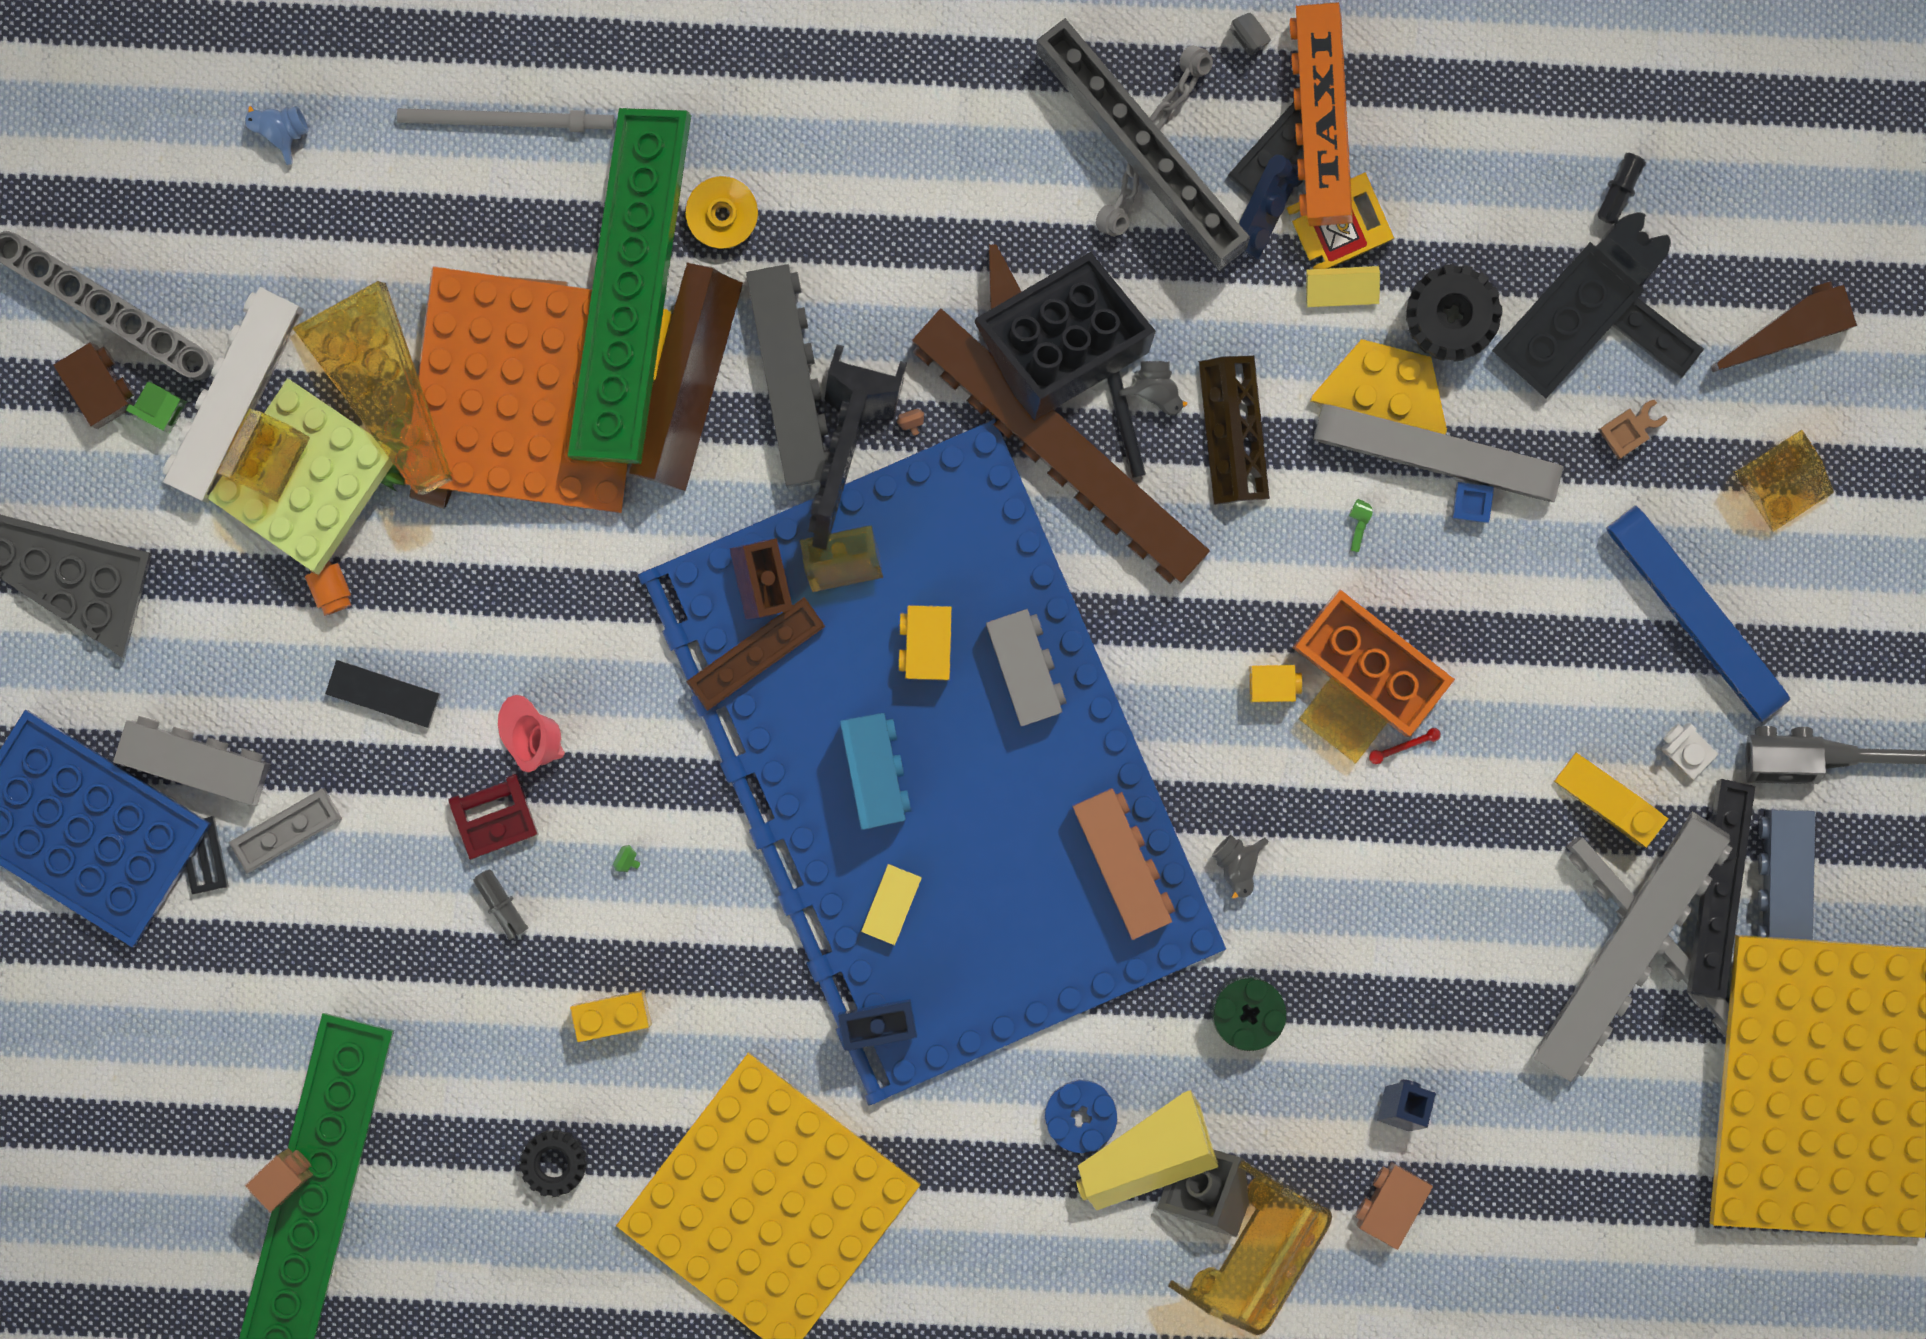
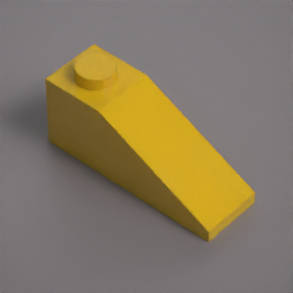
M1577 752L1574 753L1554 780L1559 786L1640 847L1647 848L1669 819L1640 796Z

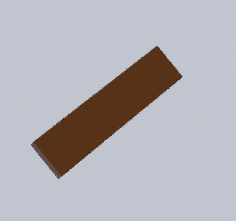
M805 597L792 605L793 610L782 612L686 681L707 711L826 627Z

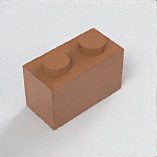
M288 1148L276 1155L245 1187L271 1212L282 1205L313 1175L308 1169L311 1164L299 1151L295 1150L292 1153Z
M1391 1162L1388 1168L1382 1166L1373 1182V1186L1377 1187L1370 1200L1365 1198L1362 1201L1355 1217L1359 1219L1356 1224L1359 1229L1398 1250L1433 1186Z

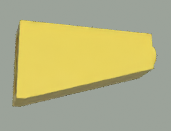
M1189 1090L1182 1093L1078 1165L1081 1179L1076 1180L1083 1201L1089 1200L1097 1211L1218 1167L1201 1105L1192 1091Z

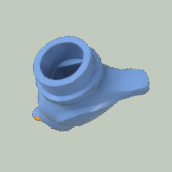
M252 106L248 108L245 118L247 128L252 132L261 134L279 148L286 165L293 164L291 153L293 140L301 139L303 134L309 132L307 122L297 106L290 109L285 107L280 112L276 109L259 111Z

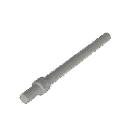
M397 109L398 123L569 128L570 132H585V129L614 130V115L586 114V111L570 110V114Z

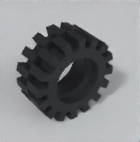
M558 1129L554 1131L546 1130L533 1137L527 1143L520 1157V1171L523 1173L522 1178L524 1182L530 1185L529 1188L533 1192L536 1190L545 1197L547 1195L559 1197L562 1194L571 1192L583 1179L587 1168V1154L585 1149L583 1150L581 1147L582 1143L579 1139L576 1140L572 1137L573 1134L569 1132L564 1133ZM556 1149L566 1156L568 1165L564 1174L558 1177H550L543 1173L540 1168V1158L545 1151Z

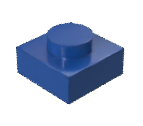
M1457 482L1452 519L1489 523L1494 487Z

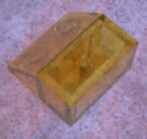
M249 408L217 474L278 502L310 437L280 420Z
M1802 429L1793 432L1733 471L1772 532L1834 493L1823 461Z

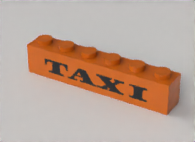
M1336 2L1296 6V18H1290L1291 40L1298 39V53H1292L1293 75L1300 76V88H1294L1295 110H1301L1302 123H1296L1295 128L1297 145H1303L1304 158L1297 159L1299 181L1305 180L1306 194H1299L1301 216H1307L1309 226L1353 223L1340 4Z

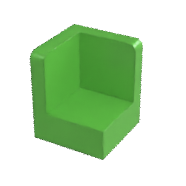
M148 382L135 405L129 404L126 411L162 431L170 433L187 402L163 388Z

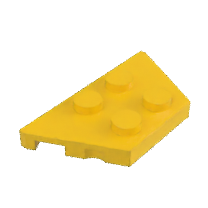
M1361 339L1310 399V402L1337 406L1445 435L1447 432L1432 358Z

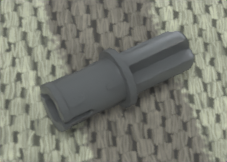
M485 870L473 879L476 887L490 907L488 913L494 914L506 933L508 940L516 937L515 935H519L529 928L511 902L514 899L513 896L508 897L492 870Z

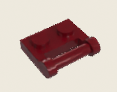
M517 773L506 777L507 781L470 795L464 797L456 795L448 798L470 860L539 835ZM512 795L515 805L471 821L468 820L466 811Z

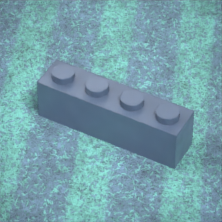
M1765 810V817H1760L1759 837L1764 839V853H1760L1758 857L1759 875H1764L1763 889H1759L1757 896L1758 910L1763 911V926H1758L1757 936L1813 940L1815 811Z

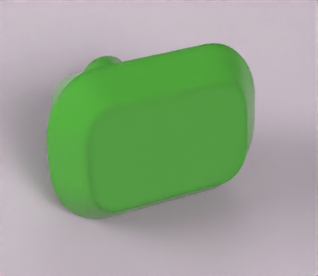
M630 845L622 846L613 862V866L618 872H628L631 866L636 869L640 866V862L634 860L637 853Z

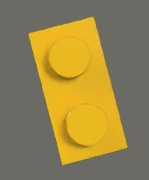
M908 606V613H900V635H907L906 650L899 649V671H906V679L949 680L952 607Z
M645 990L576 1003L570 1006L577 1042L645 1029L652 1025Z

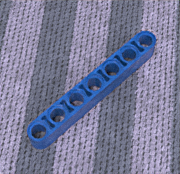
M1634 505L1606 527L1613 541L1758 721L1764 722L1790 701V697L1782 685L1640 508Z

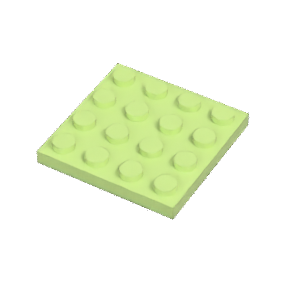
M287 378L210 493L208 499L319 575L400 453Z

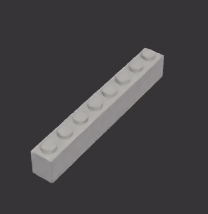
M1693 811L1691 812L1536 1048L1535 1060L1572 1082L1576 1074L1580 1076L1585 1074L1593 1061L1589 1054L1596 1044L1602 1047L1610 1036L1613 1028L1608 1025L1617 1014L1622 1017L1633 999L1628 995L1635 984L1641 987L1652 971V968L1648 966L1655 954L1661 957L1670 945L1672 938L1668 934L1675 924L1681 927L1692 911L1688 904L1695 893L1702 896L1712 880L1708 874L1715 863L1721 866L1732 850V847L1728 845L1730 834Z

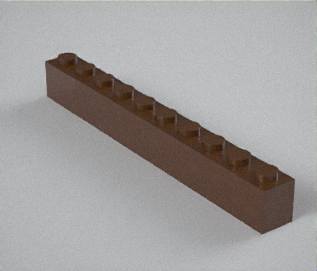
M942 308L912 339V344L916 347L913 354L927 366L932 362L943 371L939 377L953 390L960 386L969 394L970 397L966 401L981 415L985 411L989 412L997 420L993 425L1006 438L1010 439L1014 435L1024 444L1020 450L1034 463L1041 459L1051 469L1047 474L1062 488L1066 483L1077 492L1074 499L1089 512L1093 507L1104 516L1100 522L1114 535L1117 536L1121 531L1131 540L1127 546L1142 560L1147 556L1158 565L1154 571L1167 583L1171 584L1175 580L1180 585L1210 552L1205 545L1054 409L1034 421L1013 395L992 354Z

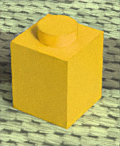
M1295 665L1249 666L1250 702H1295L1296 694H1302V673H1295Z

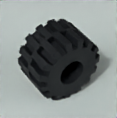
M1448 264L1439 269L1429 271L1417 282L1408 299L1406 321L1411 338L1417 342L1423 352L1429 353L1439 360H1454L1455 362L1462 361L1471 356L1474 357L1491 343L1501 325L1502 305H1500V294L1496 286H1492L1489 282V277L1483 272L1480 274L1473 270V267L1467 265L1454 266V264ZM1453 305H1457L1459 307L1458 313L1463 315L1462 320L1456 319L1453 323H1449L1447 321L1448 315L1443 310L1444 308L1451 309Z

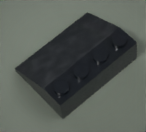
M1092 252L1087 253L975 318V324L1013 395L1034 421L1148 354L1156 332Z

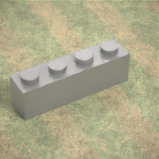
M138 716L137 722L126 720L113 760L114 763L245 804L258 805L270 768V763L261 761L263 754L242 748L241 754L227 750L228 743L209 737L206 743L192 739L193 732L178 727H173L172 732L158 729L160 722Z

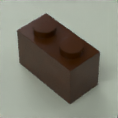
M89 342L53 364L89 425L99 429L126 413L129 404L134 406L130 399L134 396V393L123 377L120 379L116 377L111 368L115 365V362L104 346L99 349L98 345Z
M777 538L730 548L746 619L760 618L793 610Z

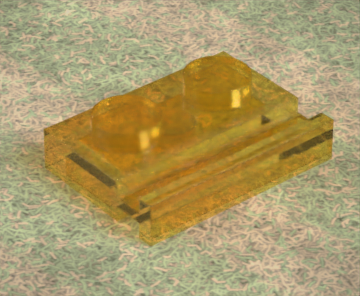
M1332 678L1328 679L1327 683L1298 718V720L1354 764L1357 763L1388 723Z

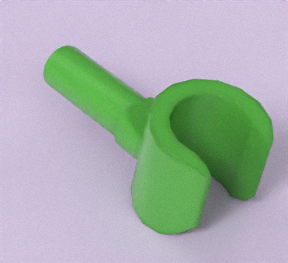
M1360 499L1356 500L1349 514L1350 517L1358 520L1350 549L1355 552L1360 551L1364 530L1373 513L1371 505Z

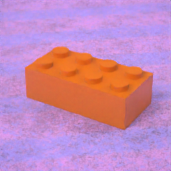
M1341 589L1334 593L1292 647L1405 737H1410L1455 680Z

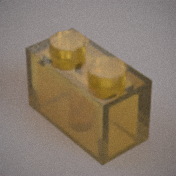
M871 525L831 533L826 550L812 547L813 537L800 540L804 569L812 592L883 578L879 548Z

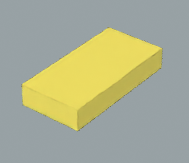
M1379 266L1306 270L1307 307L1379 304Z
M888 864L861 932L895 945L922 877Z

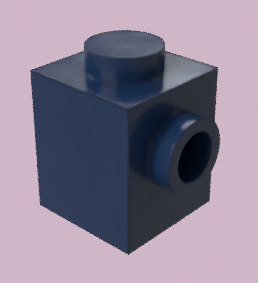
M1405 1079L1400 1080V1083L1385 1086L1377 1121L1406 1131L1428 1128L1436 1093L1421 1088V1084Z

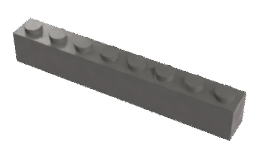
M1064 18L1037 39L1038 56L1216 268L1220 271L1248 248L1249 235L1068 20Z

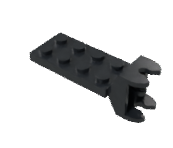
M1644 213L1629 214L1618 220L1596 246L1589 242L1492 349L1498 357L1545 399L1642 294L1644 289L1639 285L1654 272L1667 256L1671 245L1669 235L1649 239V235L1641 231L1644 228L1646 216Z
M839 344L836 345L828 371L824 397L826 402L839 411V423L837 431H834L828 462H825L822 470L821 485L813 501L810 514L812 516L808 532L814 533L812 547L826 550L862 423L894 418L907 367V362L900 361L896 376L843 363L841 358L844 346Z

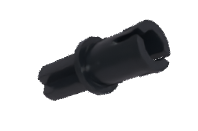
M1625 153L1614 180L1608 182L1610 189L1598 212V218L1605 223H1617L1628 198L1635 195L1634 187L1647 163L1640 156L1633 153Z

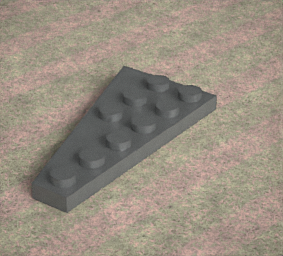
M0 515V579L56 616L72 624L84 634L100 642L115 654L125 658L152 553Z

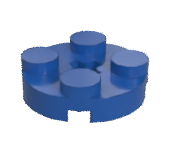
M1078 1079L1065 1083L1051 1094L1045 1108V1120L1049 1134L1059 1146L1071 1152L1085 1153L1096 1151L1109 1141L1116 1129L1117 1111L1114 1100L1104 1087L1090 1080ZM1081 1106H1085L1088 1108L1087 1114L1091 1116V1120L1089 1123L1083 1122L1082 1126L1075 1125V1118L1071 1117V1112L1073 1110L1079 1111Z

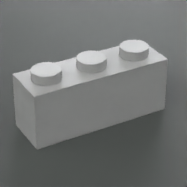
M1028 609L987 622L986 626L1020 726L1063 713L1060 705L1067 702L1061 684L1053 685L1049 671L1055 669L1049 649L1041 650L1037 636L1043 635V631L1037 614L1030 616Z

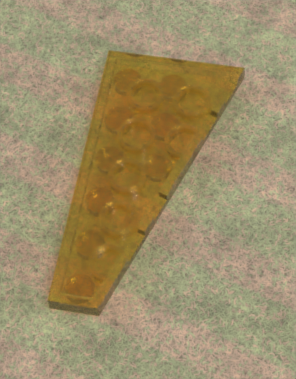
M377 281L293 327V330L416 494L425 495L453 480L386 283Z

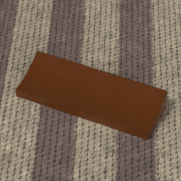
M692 263L686 264L659 361L656 380H654L642 461L641 464L631 463L629 474L686 491L743 282L733 279L712 267Z

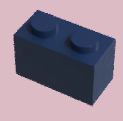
M911 999L839 1012L838 1014L845 1051L917 1038Z

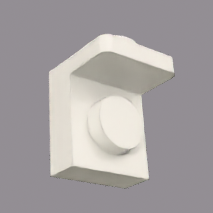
M1691 723L1685 724L1683 727L1677 724L1664 736L1663 739L1667 743L1661 750L1691 780H1694L1719 754L1695 731L1696 728Z

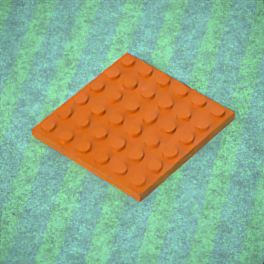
M432 267L404 484L622 513L628 463L572 460L568 457L592 294L591 289Z

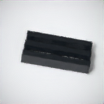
M214 816L203 819L211 823L208 834L218 882H213L205 839L203 837L198 845L205 879L204 885H199L193 855L186 864L192 894L229 887Z

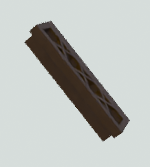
M1223 356L1198 361L1214 505L1270 499L1255 357ZM1236 364L1243 365L1244 380L1242 384L1236 379ZM1242 401L1247 406L1248 416L1246 419L1240 415L1239 405ZM1246 437L1251 442L1252 451L1249 456L1244 451L1243 441ZM1249 473L1255 478L1256 492L1249 493L1247 477Z

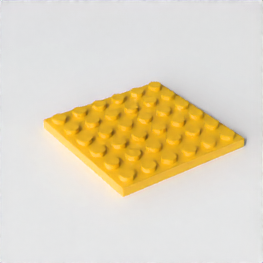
M748 1052L623 1215L616 1227L762 1339H803L921 1184Z

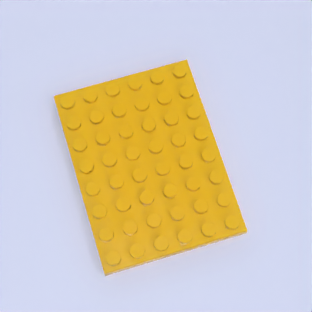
M1735 935L1709 1223L1713 1226L1925 1238L1926 947Z

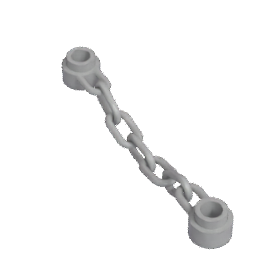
M1191 45L1182 52L1180 68L1184 73L1179 84L1164 97L1162 103L1157 106L1150 116L1154 123L1161 110L1166 112L1158 124L1154 123L1159 130L1170 117L1172 111L1188 97L1198 78L1210 72L1213 59L1206 49ZM1189 75H1192L1193 78L1190 84L1187 85L1185 81ZM1178 91L1182 94L1173 104L1168 102ZM1129 163L1123 175L1121 194L1115 205H1106L1097 214V229L1110 236L1121 235L1128 229L1129 218L1127 214L1138 192L1140 176ZM1129 176L1134 178L1133 190L1127 189ZM1125 199L1128 200V202L1123 210L1119 207L1122 201Z

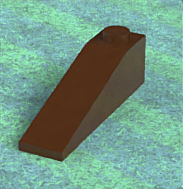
M1830 281L1810 288L1812 295L1797 302L1712 364V372L1857 326L1844 284L1833 288Z

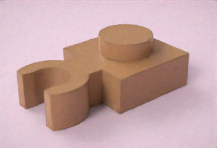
M1650 400L1643 404L1638 416H1635L1632 410L1628 409L1598 429L1618 459L1650 439L1645 431L1646 428H1657L1667 421L1666 415L1658 420H1652L1648 416L1649 409L1657 404L1655 400Z

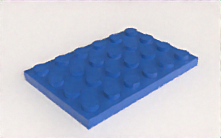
M24 710L0 749V866L132 948L136 947L208 831L211 823L29 710Z

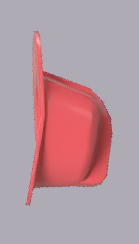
M513 695L505 700L498 715L499 735L504 746L513 756L520 769L530 773L536 770L539 765H545L555 759L563 758L565 752L561 746L559 725L553 719L539 714L525 696Z

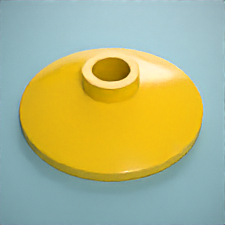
M727 176L712 177L701 182L690 194L686 205V220L692 234L703 244L717 249L732 248L744 242L753 232L758 219L757 202L751 190L741 181ZM720 208L729 210V217L724 221L716 218V212Z

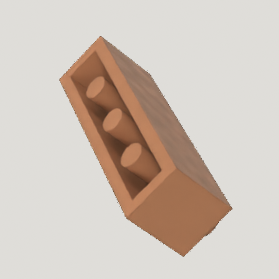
M1110 788L1072 805L1131 939L1134 940L1171 923L1172 920L1169 914L1175 912V909L1167 892L1160 894L1154 881L1160 879L1159 873L1152 858L1145 861L1141 853L1140 847L1145 846V842L1137 825L1130 828L1125 814L1131 811L1123 793L1120 792L1115 795L1113 788Z

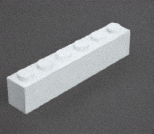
M259 287L257 293L252 292L247 298L243 308L246 315L241 325L236 324L228 337L227 344L231 346L225 358L219 357L211 372L214 380L209 390L204 389L199 395L195 404V409L198 412L193 422L188 421L183 427L179 436V441L182 444L176 455H170L163 468V474L166 475L164 483L206 503H209L208 497L222 477L304 311L300 306Z

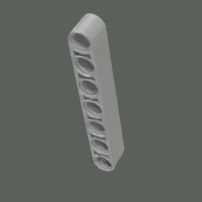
M10 231L0 233V263L180 374L195 381L204 380L211 375L214 360L208 351L25 238ZM15 240L18 244L17 254L12 258H5L3 254L5 244ZM42 259H46L49 263L48 272L45 276L36 277L34 274L35 264ZM72 278H77L80 283L79 291L73 296H67L64 289L66 282ZM102 297H108L111 302L110 310L104 315H98L95 311L96 302ZM133 316H139L141 319L140 330L135 334H128L126 331L127 320ZM163 335H170L172 339L171 349L166 353H159L156 348L157 340ZM194 354H200L203 358L202 368L197 372H190L187 368L189 357Z
M1322 404L1314 435L1315 441L1548 502H1555L1564 468L1559 464L1327 404Z

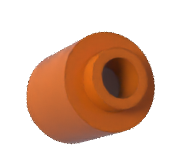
M328 561L319 575L310 570L311 573L305 576L318 609L322 608L324 616L351 606L349 600L351 593L339 563L331 565L330 561Z

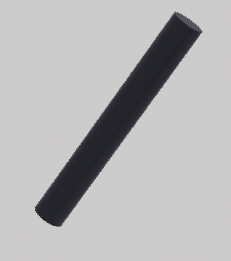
M1120 371L1106 379L1132 478L1146 475L1127 398L1126 396H1119V390L1124 387Z

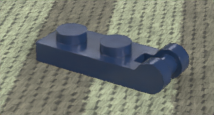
M1274 155L1269 160L1239 222V225L1250 237L1248 248L1243 253L1258 260L1269 242L1270 236L1285 209L1293 188L1298 187L1303 182V180L1299 181L1298 166L1291 164L1290 160L1282 155Z

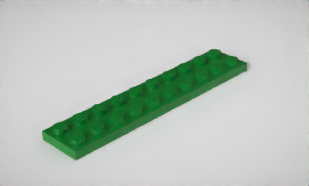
M619 108L568 449V457L572 460L641 464L692 116L687 110Z
M322 1013L288 1145L292 1153L297 1150L304 1155L311 1164L308 1169L313 1175L282 1205L271 1212L239 1339H316L394 1030Z

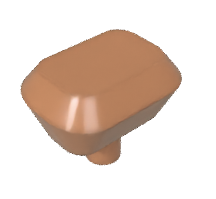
M914 409L902 413L898 416L896 422L903 430L910 429L912 435L919 434L917 426L924 423V412L920 409Z

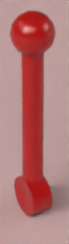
M1430 728L1427 734L1383 751L1373 750L1369 754V760L1373 764H1380L1385 757L1427 741H1438L1441 737V732L1437 728Z

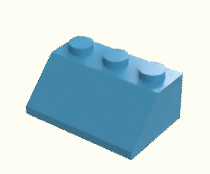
M885 713L840 721L861 829L905 821V813L911 812L907 790L900 791L898 777L904 776L901 756L900 754L893 756L890 742L897 740L894 720H886Z

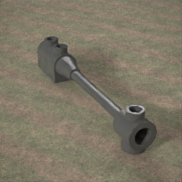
M1761 726L1755 728V735H1748L1745 751L1746 783L1819 784L1826 774V769L1852 766L1858 763L1926 764V750L1864 749L1826 740L1823 737L1813 736V729L1810 727H1796L1791 729V736H1777L1776 727Z

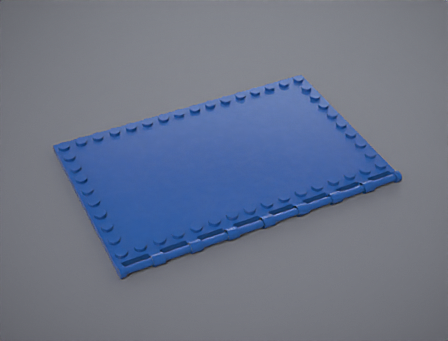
M995 419L845 484L826 550L812 547L814 533L808 532L814 498L637 575L641 585L645 584L665 629L662 631L670 651H675L687 680L699 673L687 644L697 640L707 664L710 665L781 614L777 613L752 619L745 618L730 548L777 538L792 605L805 597L826 626L709 711L706 710L692 689L691 691L694 696L691 697L698 716H703L722 759L720 766L728 784L732 782L752 828L749 830L755 847L757 850L761 849L779 890L780 895L777 897L785 915H789L809 959V962L806 963L814 982H819L838 1028L835 1030L843 1049L844 1045L838 1014L847 1010L832 975L842 972L857 1009L911 999L917 1038L874 1046L890 1084L880 1088L863 1048L849 1050L867 1092L864 1097L868 1106L1226 950L1222 937L1003 436L993 425L996 422ZM667 574L688 620L679 624L658 579ZM908 606L952 607L949 680L906 679V671H899V649L906 650L907 635H900V613H908ZM1028 609L1030 616L1037 614L1043 631V635L1037 636L1041 650L1049 649L1055 669L1049 671L1053 685L1061 684L1067 703L1060 705L1063 713L1020 726L986 623ZM725 706L745 749V753L738 756L735 755L716 710ZM885 713L886 720H894L897 740L890 742L893 756L899 754L901 756L904 776L898 777L900 791L907 790L911 812L905 813V821L861 829L840 721ZM754 772L775 818L766 823L745 776ZM1110 788H1113L1115 795L1120 792L1123 793L1131 811L1125 814L1130 828L1137 825L1145 842V846L1140 847L1141 853L1145 861L1152 858L1159 873L1160 879L1154 881L1160 894L1167 892L1175 909V912L1169 914L1172 920L1171 923L1134 940L1131 939L1072 808V805ZM784 839L803 882L802 886L793 889L774 845V842ZM888 864L922 877L895 945L861 932ZM813 905L832 949L831 952L824 955L821 953L803 911L804 908Z

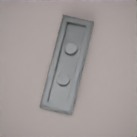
M322 788L233 839L229 844L247 874L342 820V817L326 789Z

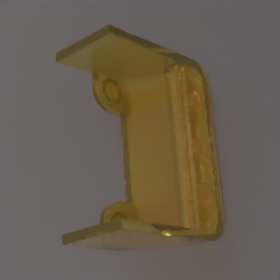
M1242 1160L1239 1167L1255 1177L1248 1186L1249 1204L1256 1208L1220 1270L1214 1267L1201 1270L1195 1275L1191 1288L1171 1280L1168 1287L1209 1315L1254 1335H1261L1273 1324L1328 1231L1332 1221V1213L1326 1207L1271 1174Z

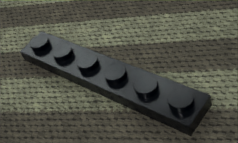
M1725 779L1716 781L1711 823L1730 834L1728 845L1732 847V850L1721 866L1715 863L1708 874L1712 880L1705 892L1700 896L1687 993L1718 1000L1726 999L1756 787L1753 785Z

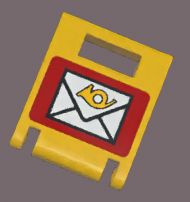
M1366 172L1351 178L1353 223L1309 226L1307 216H1301L1292 221L1308 260L1312 261L1321 256L1325 260V262L1316 264L1312 269L1332 268L1395 240ZM1366 193L1380 223L1379 226L1368 231L1354 201L1355 198ZM1300 202L1286 208L1289 215L1300 211Z

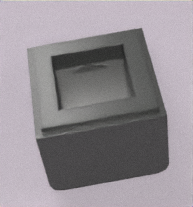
M1246 13L1237 17L1230 25V31L1248 55L1252 56L1271 41L1269 35L1252 13Z

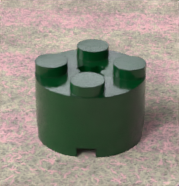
M1240 976L1227 981L1219 988L1212 1003L1211 1018L1217 1033L1229 1045L1242 1051H1256L1268 1047L1280 1036L1286 1025V1007L1282 996L1271 984L1257 977ZM1246 1004L1251 1008L1257 1007V1011L1254 1013L1255 1020L1249 1022L1247 1019L1240 1020V1016L1244 1013L1242 1007Z

